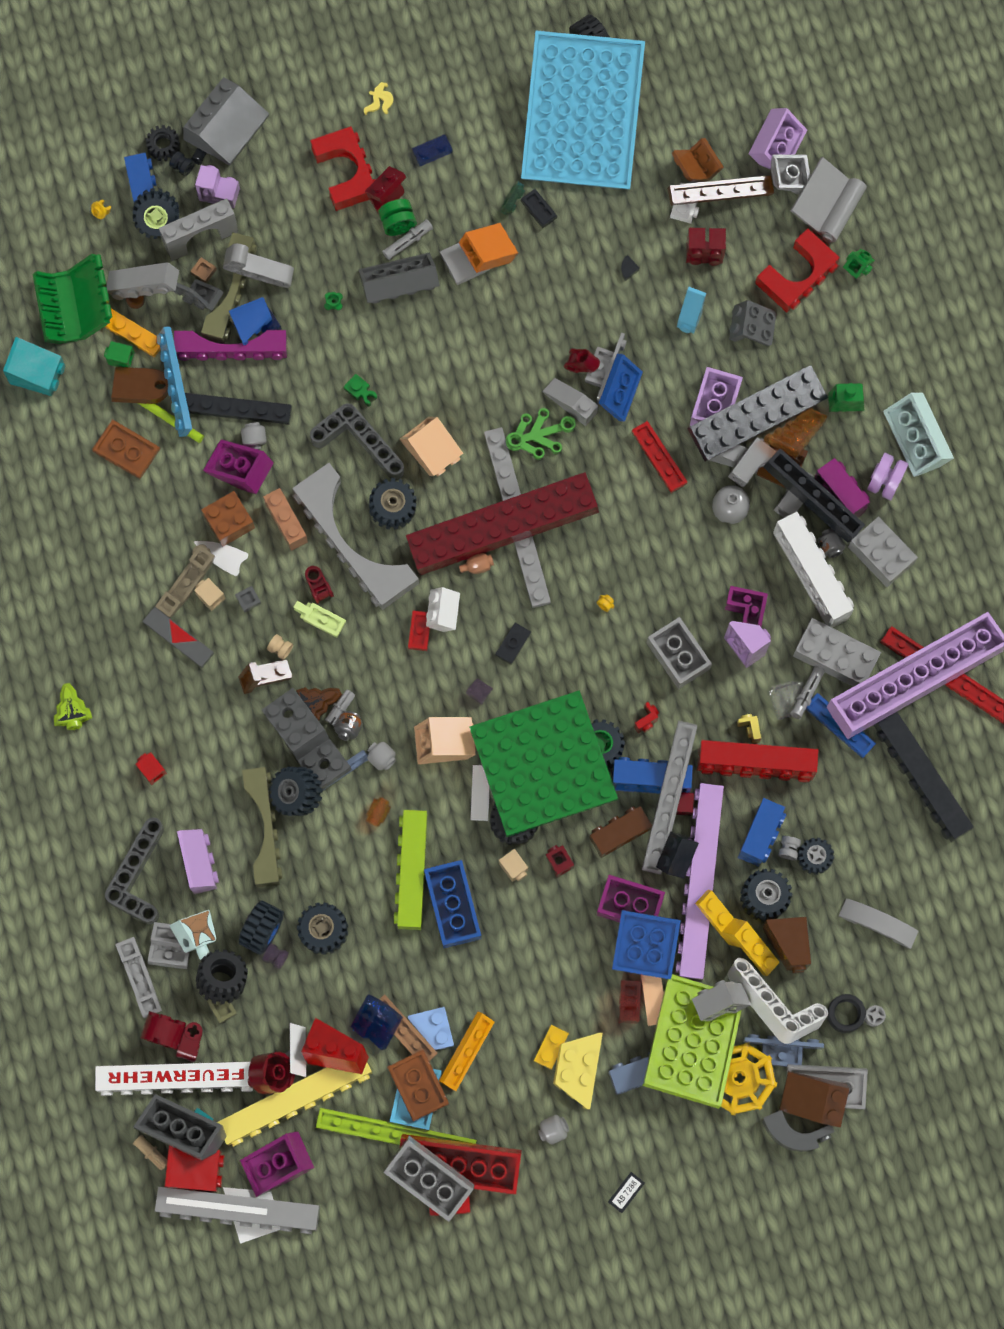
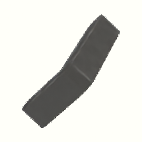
M352 404L342 405L317 424L310 432L312 445L316 448H323L348 429L390 479L395 478V480H399L404 475L402 461ZM346 412L353 413L351 417L344 416ZM332 423L338 424V427L332 429L329 427V425ZM360 425L365 427L362 431H357L355 429L357 426ZM318 434L324 436L321 440L314 438ZM370 439H374L377 441L373 445L367 443V441ZM381 453H387L388 457L382 459L379 457V455ZM399 467L400 470L398 472H392L391 468Z
M154 817L147 819L105 892V898L112 906L149 925L158 921L159 912L153 905L129 892L164 832L162 823ZM152 824L159 825L156 832L149 831ZM142 841H149V846L146 849H140ZM139 858V864L130 866L131 859ZM123 875L130 876L127 883H120ZM113 892L120 893V897L116 901L110 899ZM136 901V908L129 910L127 908L128 903ZM153 910L154 916L146 919L144 917L145 912Z

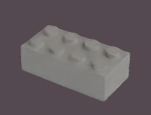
M812 618L793 657L813 667L820 666L825 670V673L854 687L869 678L881 652Z
M410 1135L383 1172L448 1222L474 1189L472 1182Z

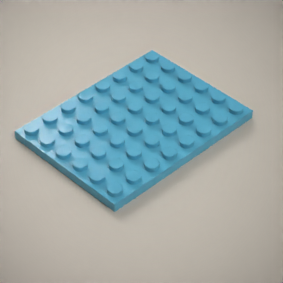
M535 31L521 179L630 190L645 41Z

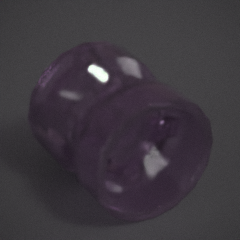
M271 943L262 960L266 963L274 964V967L280 970L289 952L280 950L275 944Z

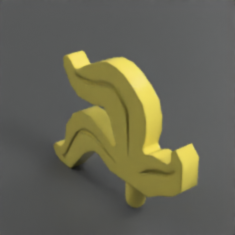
M381 82L374 92L369 91V94L373 95L374 102L364 108L365 115L380 108L379 99L384 101L382 111L388 114L387 110L393 104V96L390 92L384 91V87H388L387 83Z

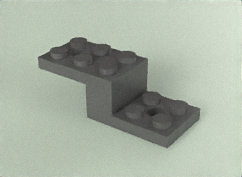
M294 688L262 709L263 714L284 740L288 750L300 766L313 770V773L319 776L317 780H321L322 783L320 788L324 790L352 770L351 766L329 739L323 726ZM286 711H293V715L290 718L284 717ZM328 761L330 763L328 768H320L322 762Z

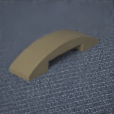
M199 545L189 559L190 562L170 590L164 593L155 607L171 618L194 592L196 585L203 579L216 556Z

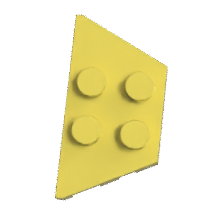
M596 1033L562 1043L559 1046L553 1084L560 1090L565 1091L570 1098L575 1099L587 1110L591 1107L603 1033Z

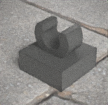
M252 586L235 594L244 613L261 604Z

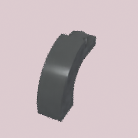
M782 1110L761 1119L770 1137L782 1147L792 1151L805 1152L819 1148L818 1139L821 1143L830 1139V1134L835 1132L831 1125L808 1134L796 1132L788 1125Z

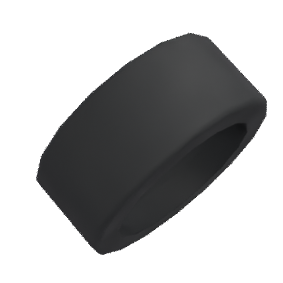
M851 994L837 996L827 1009V1019L830 1025L842 1033H850L857 1030L864 1023L866 1017V1009L863 1002ZM849 1002L856 1007L858 1017L853 1024L843 1025L837 1021L835 1009L838 1004Z

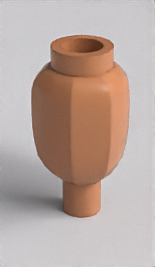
M481 553L470 557L466 564L459 566L461 573L469 571L472 574H479L490 570L491 566L494 565L491 554Z

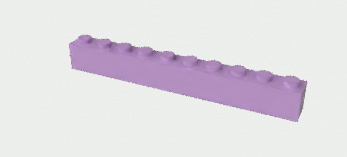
M700 783L699 789L695 788L694 800L698 801L697 808L693 807L692 819H695V827L691 826L690 838H693L699 844L686 873V876H689V884H685L684 895L687 896V902L683 903L682 915H685V921L680 924V934H683L682 942L678 943L677 951L678 954H681L680 962H676L675 973H679L680 977L701 982L704 977L709 920L695 903L707 890L713 891L724 786Z

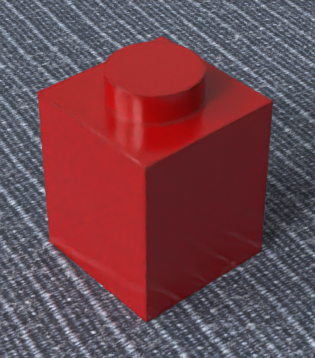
M151 752L145 753L137 759L138 762L135 765L151 785L167 774Z

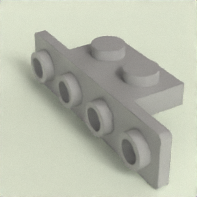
M621 332L614 352L597 347L594 355L600 360V366L596 371L587 373L585 382L601 387L596 402L598 405L616 355L620 353V350L624 351L627 343V340H624L625 333Z

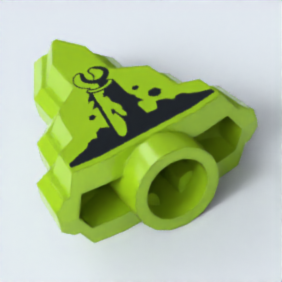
M70 683L63 684L60 692L61 702L57 705V714L54 715V726H66L67 730L82 728V722L93 718L90 708L85 707L84 701L78 698L76 690Z

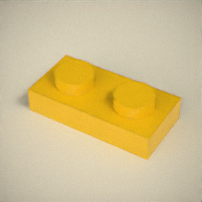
M551 1025L534 1062L552 1070L558 1058L559 1046L565 1043L569 1033Z

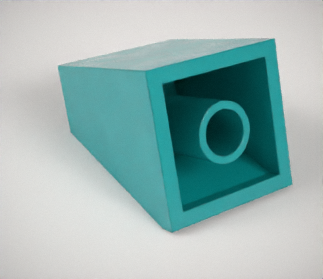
M15 337L3 372L11 385L52 396L53 392L58 389V378L60 374H63L65 364L60 355Z

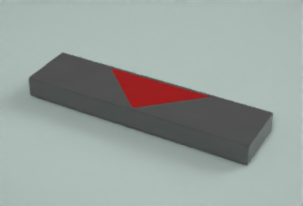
M156 607L143 620L145 625L201 668L214 655L213 651Z

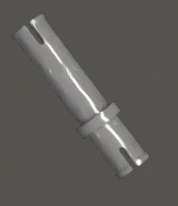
M426 219L417 227H412L409 229L410 232L382 251L387 260H391V258L413 242L421 240L420 237L432 230L433 226Z
M814 666L801 694H798L796 697V703L790 712L792 717L801 719L806 707L810 706L811 698L825 673L822 667Z

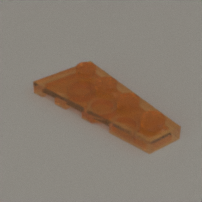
M810 408L797 416L796 420L787 422L783 428L779 427L775 429L773 434L765 435L763 442L797 458L826 422L827 416Z

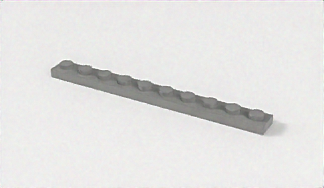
M503 428L485 431L484 436L502 501L521 495L510 453L506 446ZM533 536L514 542L532 608L551 604Z

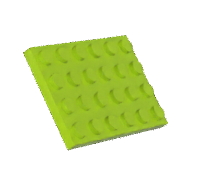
M672 974L671 979L666 980L642 1086L719 1109L722 1105L742 1010L737 1013H725L712 1021H701L692 999L698 996V992L704 989L710 990L714 987Z

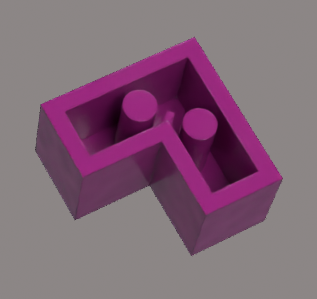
M730 586L725 610L742 613V623L760 625L761 627L768 593Z

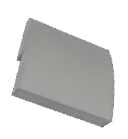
M459 243L440 251L441 258L457 285L490 270L476 273Z
M154 922L148 964L187 969L190 952L186 953L183 951L170 928L171 924Z

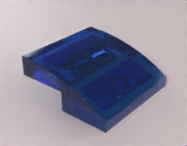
M368 994L350 1027L363 1039L369 1038L380 1050H385L403 1017L383 1001Z

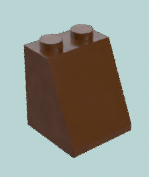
M807 918L766 920L763 930L786 970L792 971V974L804 973V970H807L811 965Z

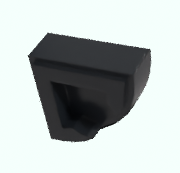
M628 255L624 258L621 265L622 277L625 281L640 269Z

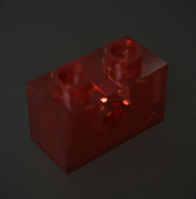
M621 980L618 1023H639L641 981Z

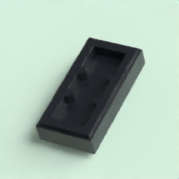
M536 189L521 198L522 204L542 228L557 219L556 213Z
M515 622L495 656L512 665L531 635V631Z

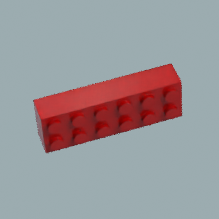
M701 740L698 748L697 771H701L705 775H712L713 772L721 773L722 776L740 774V777L750 778L752 775H755L761 779L779 777V780L789 781L790 778L798 779L799 782H810L817 773L818 749Z
M402 1134L400 1139V1147L403 1145V1143L406 1141L409 1135ZM410 1135L472 1182L474 1189L516 1195L522 1150Z

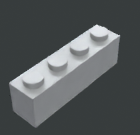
M167 262L109 271L107 291L116 300H123V298L129 297L137 298L143 295L152 296L157 293L166 294L167 292L176 291L179 270Z

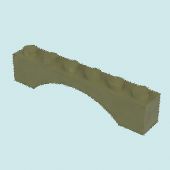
M232 232L228 248L233 244H243L249 248L248 253L256 254L257 245H255L253 237ZM233 273L232 284L227 296L205 318L201 331L203 338L219 344H225L226 339L230 338V325L233 321L229 310L240 305L242 298L240 293L246 287V276Z
M265 767L242 770L244 790L259 807L264 822L262 849L253 864L255 885L257 888L280 885L279 879H283L282 867H278L277 860H281L280 849L276 848L275 841H278L277 829L273 828V822H276L275 810H271L273 799L269 796L271 791H269L268 784H272L271 773L267 772Z

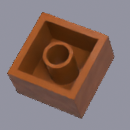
M235 491L201 509L205 520L222 547L255 529L251 517Z

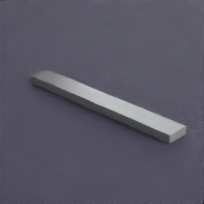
M679 720L677 722L642 866L643 871L656 874L662 873L660 869L656 868V865L673 828L697 724Z

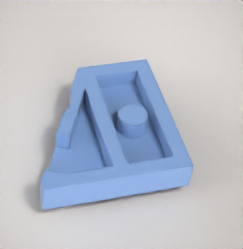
M445 1007L408 1016V1020L435 1051L454 1046Z

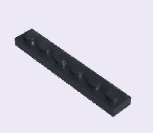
M185 393L189 414L290 424L291 404Z

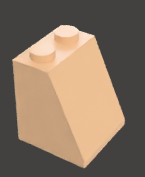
M427 417L399 439L429 476L441 475L446 471V466L457 463L460 460L459 456L463 454L438 417Z
M429 717L414 726L418 764L468 760L475 756L476 747L469 726L474 725L472 717Z

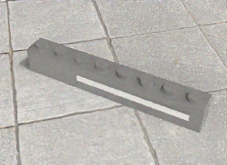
M158 1187L155 1212H159L160 1217L171 1218L172 1214L180 1215L179 1219L192 1220V1216L200 1217L202 1222L212 1223V1219H219L220 1224L232 1225V1221L240 1222V1226L252 1227V1223L260 1224L262 1229L272 1230V1226H279L280 1231L292 1232V1228L300 1229V1233L312 1234V1230L317 1231L320 1206Z

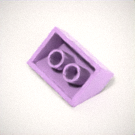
M787 108L771 109L749 155L759 165L771 170L772 155H795L807 129Z
M736 621L729 623L724 639L746 668L765 656L771 642L770 634L766 629H762L760 625Z
M202 829L177 831L189 887L193 894L217 889L216 883H219L217 871L213 872L212 864H215L213 854L208 852L207 846L210 845L208 834H204Z

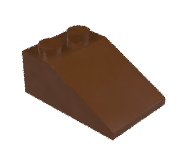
M788 1071L779 1110L818 1123L841 1128L849 1087L846 1083Z

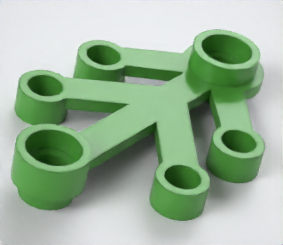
M541 408L531 432L523 435L526 426H529L532 421L531 415L525 413L521 416L516 432L510 433L506 437V446L513 451L525 450L533 454L536 460H541L545 454L544 449L541 447L535 448L526 443L533 440L549 448L553 454H559L562 450L561 443L553 442L545 438V436L561 431L566 433L572 432L576 425L575 419L571 416H565L560 424L541 429L544 421L549 418V410ZM545 412L547 416L542 417L540 413ZM523 418H528L529 422H524ZM568 423L571 427L566 428L564 424ZM517 440L518 444L514 445L511 441ZM553 446H558L560 449L556 451L553 449ZM540 451L542 455L537 456L535 452Z

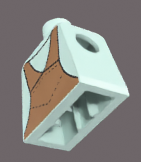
M209 910L181 919L170 925L183 951L187 953L196 950L200 960L209 953L207 945L216 941Z

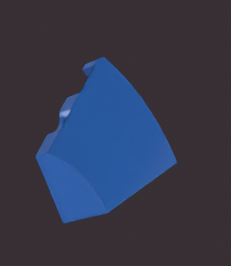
M263 297L229 310L243 346L248 344V339L254 333L257 335L261 328L272 320Z

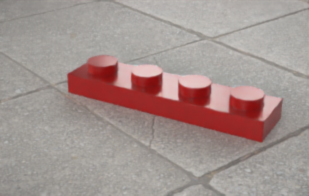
M646 421L632 429L631 433L669 491L673 493L687 484L686 478L649 422Z

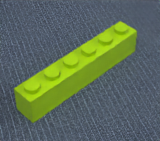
M404 810L403 815L399 817V827H403L402 835L399 834L398 846H402L401 854L397 855V865L401 867L400 873L396 874V885L400 886L399 892L395 893V904L399 905L398 912H394V924H397L398 929L422 930L427 811Z

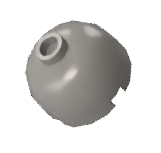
M728 485L722 487L713 498L712 510L714 515L722 522L730 524L741 522L747 516L750 509L748 494L738 486Z

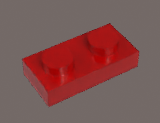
M412 611L408 649L427 651L430 628L426 627L427 612Z

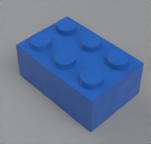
M763 798L737 858L758 867L762 862H766L772 850L768 847L769 845L773 846L779 833L776 828L781 827L786 817V813H783L784 806Z

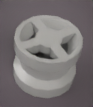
M874 1005L866 1010L865 1022L867 1025L876 1027L884 1022L886 1014L882 1007Z

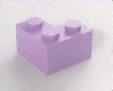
M201 165L195 184L199 201L215 204L227 198L231 208H235L240 190L239 182L232 177H220L219 169L214 166Z

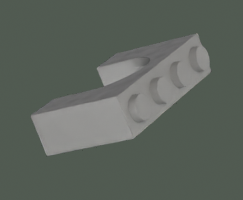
M226 198L159 228L164 247L171 261H174L188 254L186 244L194 235L208 229H217L221 239L231 236L232 232L237 233L238 227L235 214Z
M757 437L728 477L743 488L756 470L763 467L778 450L771 448L766 440ZM786 489L784 496L776 505L774 511L785 518L797 512L803 503Z

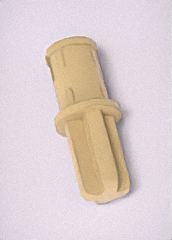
M140 1135L134 1141L133 1145L145 1155V1159H149L159 1170L167 1167V1159L143 1135Z

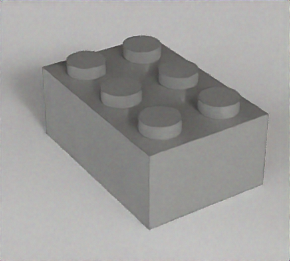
M877 517L854 537L848 546L886 587H889L914 565L918 558L880 517Z
M680 617L647 638V645L678 690L711 668V661Z

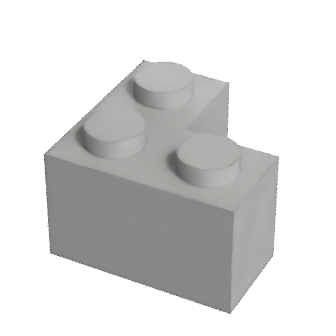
M725 980L715 983L714 988L710 990L704 989L698 992V996L692 999L701 1021H712L725 1013H737L751 1005L742 983H734V981L725 982Z

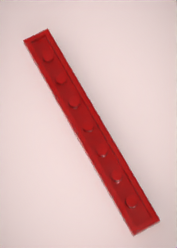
M892 626L880 642L903 658L924 648ZM965 674L945 684V686L1004 724V700Z

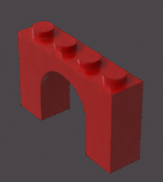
M352 126L310 140L311 149L317 164L336 157H345L352 160L358 167L352 179L329 187V195L335 211L370 200L365 191L376 180L371 178L370 174H373L369 163L366 164L364 160L366 158L364 148L359 147L360 139L358 133L353 131Z
M806 229L795 240L793 246L811 265L812 274L807 279L799 282L789 281L770 264L756 278L755 284L786 313L791 309L795 310L803 297L807 298L813 292V288L816 285L820 286L825 281V276L829 272L832 274L839 267L840 257L809 229Z

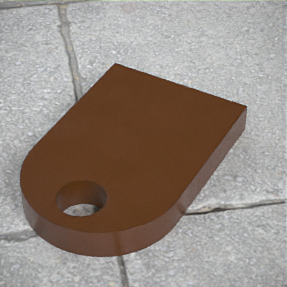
M115 367L111 396L112 402L155 404L168 396V381L165 379L164 372L149 368ZM159 384L165 385L163 389L155 388Z

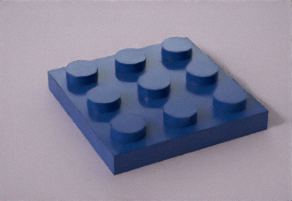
M622 910L612 969L671 979L681 920Z

